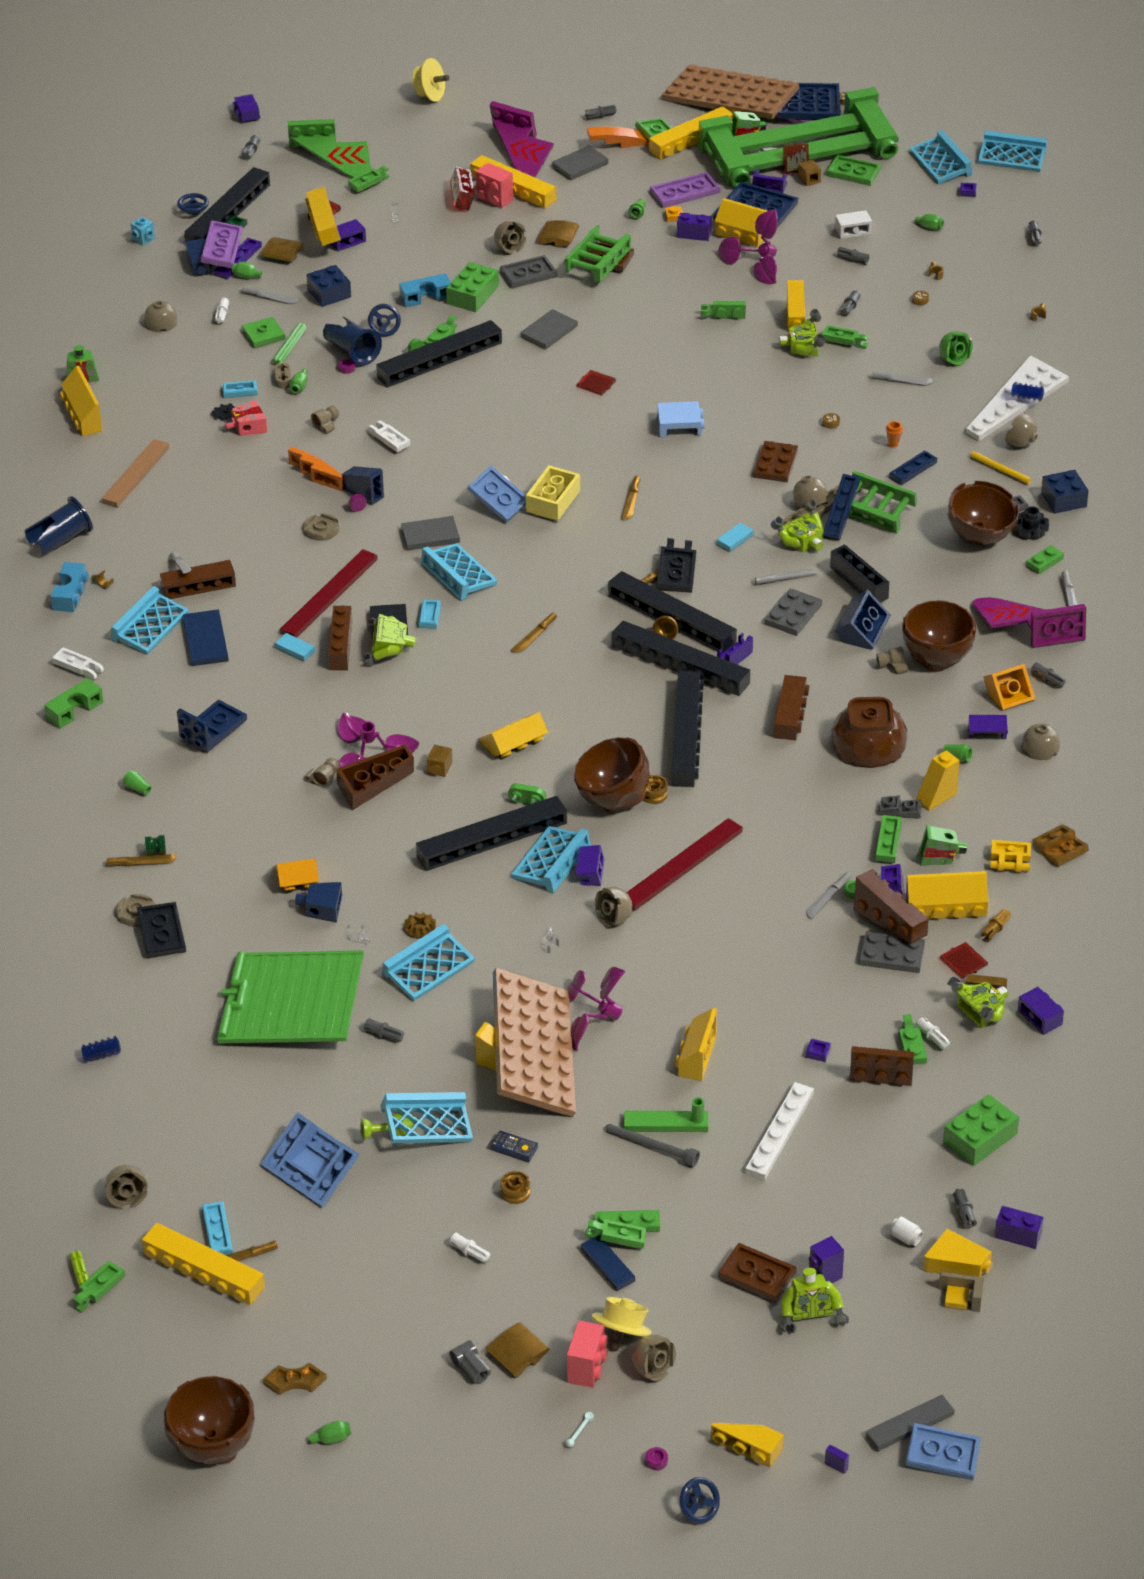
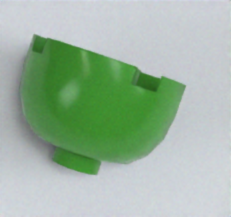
M952 331L944 335L939 344L941 357L947 363L957 366L963 365L965 363L963 361L966 358H970L973 350V342L969 339V335L959 331Z

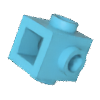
M141 217L130 223L132 240L143 246L155 239L153 222Z

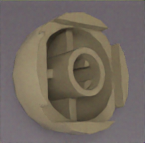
M505 221L499 224L494 232L495 244L505 253L519 252L526 242V237H524L526 230L518 222Z
M156 301L150 304L144 314L145 326L154 332H160V329H165L166 331L173 329L177 325L176 310L170 303L164 301Z
M1021 412L1012 422V430H1008L1005 437L1006 442L1019 448L1034 443L1038 437V434H1036V421L1028 414Z
M810 475L802 477L794 486V503L800 508H804L803 505L807 501L813 507L811 505L813 499L817 501V505H820L827 500L826 496L829 497L825 483L821 479Z
M1035 724L1025 731L1022 739V750L1024 753L1026 751L1030 758L1048 760L1051 759L1052 755L1055 754L1056 756L1058 754L1060 738L1052 726Z
M607 887L597 892L595 910H599V921L604 926L612 927L623 924L630 917L632 901L625 890L618 887Z
M124 1164L117 1166L106 1177L105 1192L107 1199L118 1208H123V1206L131 1204L130 1208L135 1207L147 1196L148 1184L146 1177L139 1168L133 1165Z
M648 1335L639 1340L633 1350L632 1361L640 1375L652 1381H660L669 1374L666 1371L669 1366L673 1367L676 1358L675 1345L669 1341L670 1339L660 1335Z

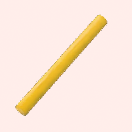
M972 451L970 454L971 458L1029 485L1031 482V478L975 451Z

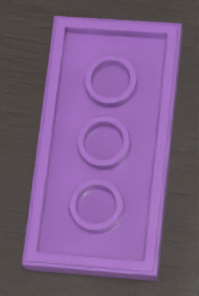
M707 172L651 186L649 187V192L662 208L718 194L720 193V187Z
M211 221L201 262L233 269L243 227Z

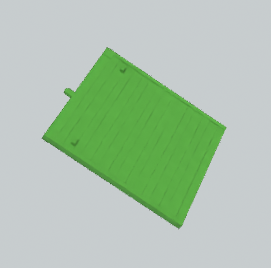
M364 950L238 952L230 989L221 990V994L228 995V999L225 1003L218 1031V1043L347 1041Z

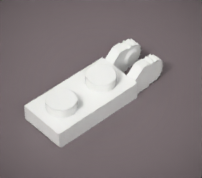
M381 420L376 423L377 427L374 425L368 426V431L373 437L378 438L396 452L410 446V439Z
M64 647L52 657L53 664L84 675L90 680H94L97 677L96 674L102 673L104 669L101 664L93 661L91 658Z

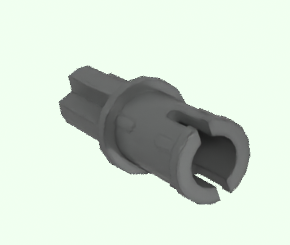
M598 106V108L585 110L586 118L589 120L615 114L616 106Z
M253 135L245 145L243 152L245 158H251L253 153L257 151L260 138L257 137L255 140L256 135Z
M1032 220L1028 225L1030 230L1029 237L1032 239V243L1038 246V244L1042 243V232L1039 229L1038 222Z
M839 247L837 251L838 256L849 258L852 262L858 261L864 264L869 262L870 254L859 252L856 249L850 250Z
M853 290L850 296L844 300V305L840 310L844 316L850 314L851 310L857 306V301L861 297L858 291Z
M1037 662L1031 667V673L1041 677L1044 682L1049 681L1060 688L1066 683V679L1056 674L1051 668L1048 669Z
M367 1018L364 1023L365 1031L375 1033L380 1038L385 1036L400 1042L404 1037L402 1030L389 1026L387 1022L380 1023Z
M958 1188L953 1193L957 1205L956 1211L961 1216L963 1226L970 1229L969 1221L973 1227L977 1225L972 1211L973 1205L969 1202L965 1190Z

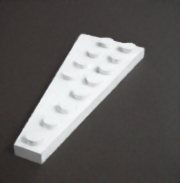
M1033 356L1028 357L966 428V434L977 441L982 440L1017 417L1021 412L1023 413L1067 384L1069 376Z

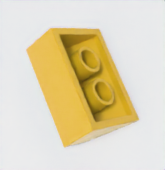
M723 198L715 219V235L724 238L736 237L741 243L759 247L763 240L761 235L755 230V222L757 217L767 212V210Z
M537 712L478 739L493 756L501 755V757H505L512 753L511 749L517 748V750L527 747V742L531 740L533 743L544 739L543 735L549 732L540 712Z
M711 1008L694 1017L691 1025L686 1027V1040H682L680 1047L681 1056L677 1055L675 1062L679 1077L703 1080L717 1036V1008Z

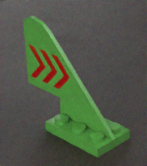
M334 119L287 121L290 148L304 147L350 178H354L371 169L367 141L336 142Z

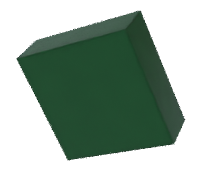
M232 216L226 222L227 224L243 228L248 224L247 219Z

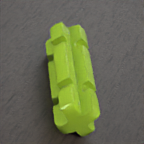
M79 1250L70 1253V1260L79 1287L88 1279L82 1254Z

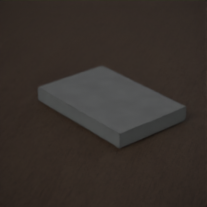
M590 145L552 161V166L570 180L608 164V158Z
M545 255L500 266V272L512 288L558 277L557 271Z
M552 309L521 331L520 337L547 349L576 328L578 321Z
M453 516L401 523L407 550L460 542V536Z

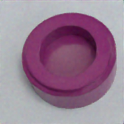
M343 359L338 363L339 371L343 374L352 373L355 371V363L351 359Z
M355 494L349 499L348 504L354 512H359L366 507L367 500L362 494Z
M653 1447L646 1452L645 1463L651 1470H662L668 1464V1454L663 1448Z

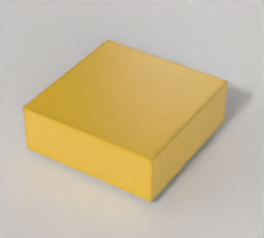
M948 1285L945 1307L967 1310L969 1288Z

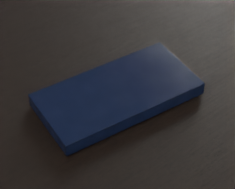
M219 609L183 614L192 666L229 661Z

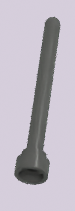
M612 1124L606 1125L607 1132L680 1157L687 1165L695 1167L699 1161V1150L693 1148L683 1150Z

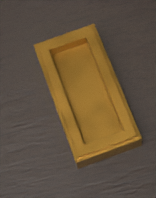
M968 974L966 977V984L978 985L988 982L992 987L1004 986L1007 988V978Z

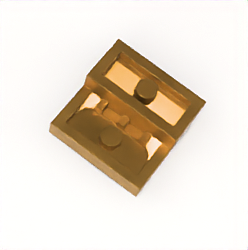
M563 220L546 221L537 240L540 245L554 242L556 247L570 245L576 235L579 224Z
M273 237L262 249L261 256L291 262L297 258V252L303 249L304 242Z
M1063 824L1032 839L1036 848L1057 866L1089 851L1088 844L1076 838L1075 831Z
M521 1322L508 1328L485 1348L490 1355L516 1378L531 1363L536 1365L550 1350Z

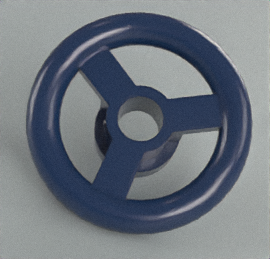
M199 193L183 195L177 201L178 208L189 215H198L209 205L208 198ZM190 198V200L188 201V203H185V204L182 205V202H183L184 200ZM195 198L202 199L204 203L198 202Z
M379 304L370 311L368 324L370 329L376 330L380 336L387 337L397 332L401 324V317L398 310L392 305ZM380 309H389L393 312V314L388 316L385 314L381 315L377 311ZM373 316L377 318V325L381 328V331L374 326ZM385 318L387 323H382L381 319ZM396 318V324L393 329L386 332L390 321Z
M705 1477L690 1479L683 1486L680 1493L681 1511L693 1523L703 1524L713 1519L720 1506V1495L716 1485ZM699 1484H704L711 1490L713 1499L706 1498L702 1494ZM705 1505L712 1507L705 1516L697 1517L694 1515L700 1507Z

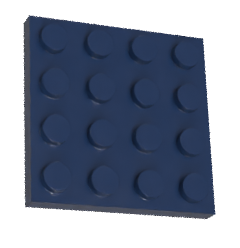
M799 83V90L779 110L778 118L784 120H820L840 116L839 83Z
M740 182L726 198L767 211L775 209L777 211V228L798 204V197L745 182ZM720 206L713 213L714 220L716 219Z

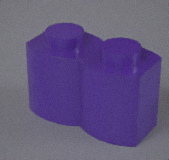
M253 94L234 97L232 106L233 110L236 111L238 119L240 118L242 122L260 119L259 107Z

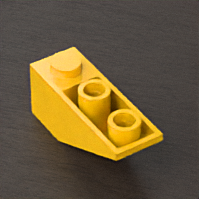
M711 1424L712 1440L719 1445H724L740 1455L753 1459L758 1464L771 1467L784 1448V1434L765 1425Z

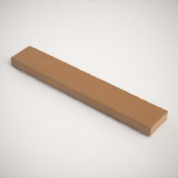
M153 439L102 497V503L118 507L169 449V443Z

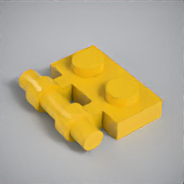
M992 840L991 859L999 860H991L990 868L998 869V871H1004V869L1016 870V872L1020 873L1022 871H1030V863H1022V861L1030 862L1031 843ZM1005 860H1012L1016 862H1005Z

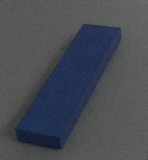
M842 475L824 528V538L841 540L861 480L859 476Z

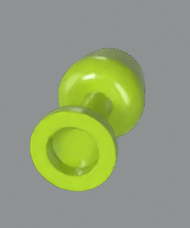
M399 1113L392 1115L398 1120H400L403 1117V1115ZM407 1118L402 1122L410 1129L414 1126V1123ZM361 1119L360 1131L363 1140L369 1139L374 1132L389 1131L387 1123L371 1124L368 1119ZM399 1127L395 1130L397 1136H406L407 1134Z

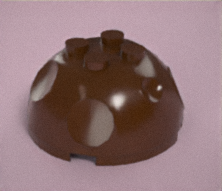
M977 480L974 484L965 485L964 482L952 491L949 498L947 515L953 530L967 542L984 546L1001 541L1014 529L1019 516V505L1015 504L1012 499L1013 495L1005 488L991 482Z

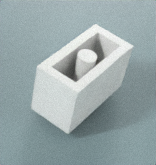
M867 210L835 215V229L840 239L870 235L872 232V220Z

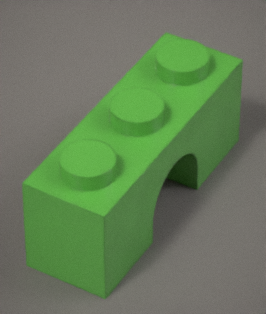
M88 678L44 704L46 719L61 729L75 720L73 708L84 707L90 711L104 702L102 688Z

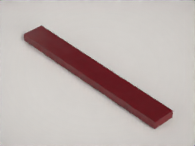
M362 549L280 628V634L284 635L287 633L297 638L378 560L377 554Z
M727 818L626 893L632 901V909L636 911L743 832V827Z

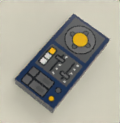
M503 1131L498 1132L491 1144V1150L526 1162H530L538 1149V1143Z

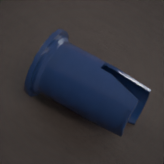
M344 316L343 318L347 323L344 327L335 324H325L323 329L324 339L349 354L355 364L361 366L368 365L378 357L382 348V339L376 330L364 329Z
M69 496L67 504L25 529L24 533L29 544H39L42 556H45L84 530L91 532L93 524L82 504L73 496Z

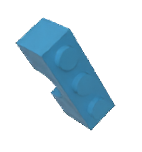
M445 273L399 283L400 298L405 307L420 305L421 297L424 295H432L437 301L447 299L446 288L451 281Z
M63 563L60 571L61 585H55L51 595L54 611L74 612L76 605H79L80 595L84 592V584L89 578L85 564Z

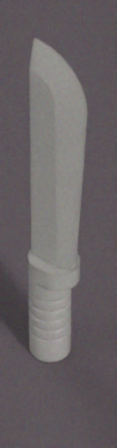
M247 286L242 287L243 293L253 294L257 297H264L288 304L299 301L295 297L262 291L261 289Z
M872 371V378L887 379L888 381L893 380L919 385H929L933 381L929 378Z
M174 551L170 553V557L183 574L191 571V568L183 561L181 556H178Z
M811 569L759 576L755 577L754 580L755 584L776 582L777 580L813 576L818 573Z
M1064 570L1061 574L1068 606L1078 605L1073 584L1070 582L1069 572Z
M845 872L837 882H834L807 909L809 918L812 919L852 878L850 872Z

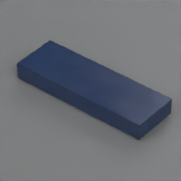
M924 450L891 471L889 478L903 485L936 464L938 458Z
M600 1235L581 1244V1250L617 1291L635 1282V1275L607 1243L601 1240Z

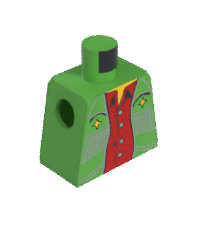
M733 111L731 118L733 122V136L766 130V123L764 121L760 122L756 114Z
M76 345L74 352L67 353L66 378L76 366H79L87 382L99 381L98 368L92 351L84 350L82 345Z
M926 825L918 851L921 866L951 864L955 854H966L967 843L958 842L954 830Z

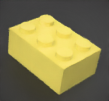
M548 465L526 494V512L558 521L581 491L580 474Z

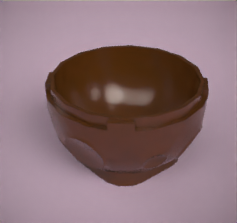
M943 600L927 601L916 605L903 617V639L911 655L930 671H943L960 662L972 649L977 624H975L972 615L967 609L956 603Z
M856 697L849 701L847 708L840 712L835 719L831 730V741L840 759L858 767L875 768L896 762L902 757V753L906 748L908 731L900 713L893 708L889 699L885 697Z
M616 737L604 740L592 746L578 759L579 761L575 767L574 781L581 796L589 803L603 807L605 811L611 813L635 806L645 798V787L650 777L649 760L642 746L635 739Z
M218 1376L199 1377L183 1383L171 1395L164 1410V1429L168 1440L189 1461L194 1463L223 1465L233 1461L238 1452L245 1447L251 1438L255 1420L254 1403L250 1397V1392L242 1384L239 1385L231 1379Z

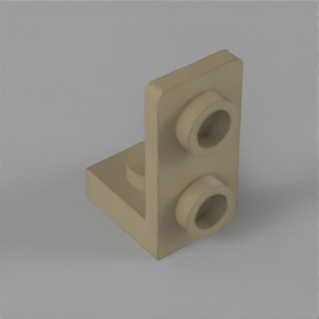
M941 1272L939 1289L947 1290L948 1285L969 1288L968 1302H972L971 1311L980 1312L984 1278Z

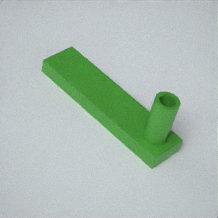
M701 1097L693 1098L692 1111H624V1129L632 1132H708V1111H704V1099Z

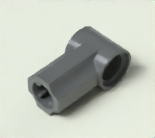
M468 1340L449 1351L454 1365L457 1368L462 1367L474 1383L478 1382L480 1384L490 1375L489 1367L479 1357L477 1348L472 1341Z

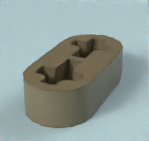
M278 363L275 366L276 385L278 388L285 389L290 387L291 373L290 366L287 363Z

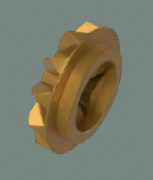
M416 912L415 915L408 916V919L405 920L404 928L411 936L424 937L436 929V920L433 919L431 914L426 915L425 912L418 914Z

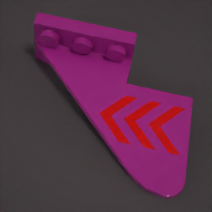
M492 101L489 106L493 127L497 128L514 168L532 177H536L551 152L554 143L535 138L537 132L533 112Z
M992 597L977 598L973 601V607L990 628L1027 623L1031 629V645L1033 648L1086 640V606L1084 604L1046 610Z

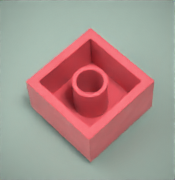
M486 163L476 171L477 198L499 208L505 207L514 200L513 173Z
M578 1320L567 1353L568 1383L594 1388L596 1379L600 1380L602 1374L601 1363L606 1362L608 1349H605L608 1336L604 1335V1325Z

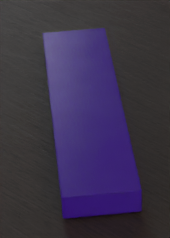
M247 238L238 247L234 263L246 262L262 247V242ZM217 266L213 270L214 276L226 280L234 274L232 273V268Z

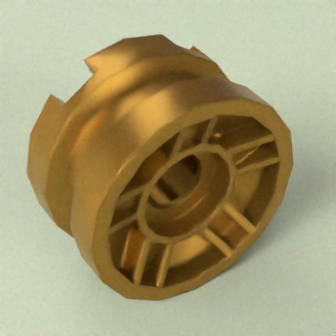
M650 775L648 784L645 787L646 796L643 800L650 804L662 803L667 798V780L659 775Z
M511 1171L504 1174L500 1182L502 1198L510 1204L525 1202L531 1193L529 1177L521 1171Z

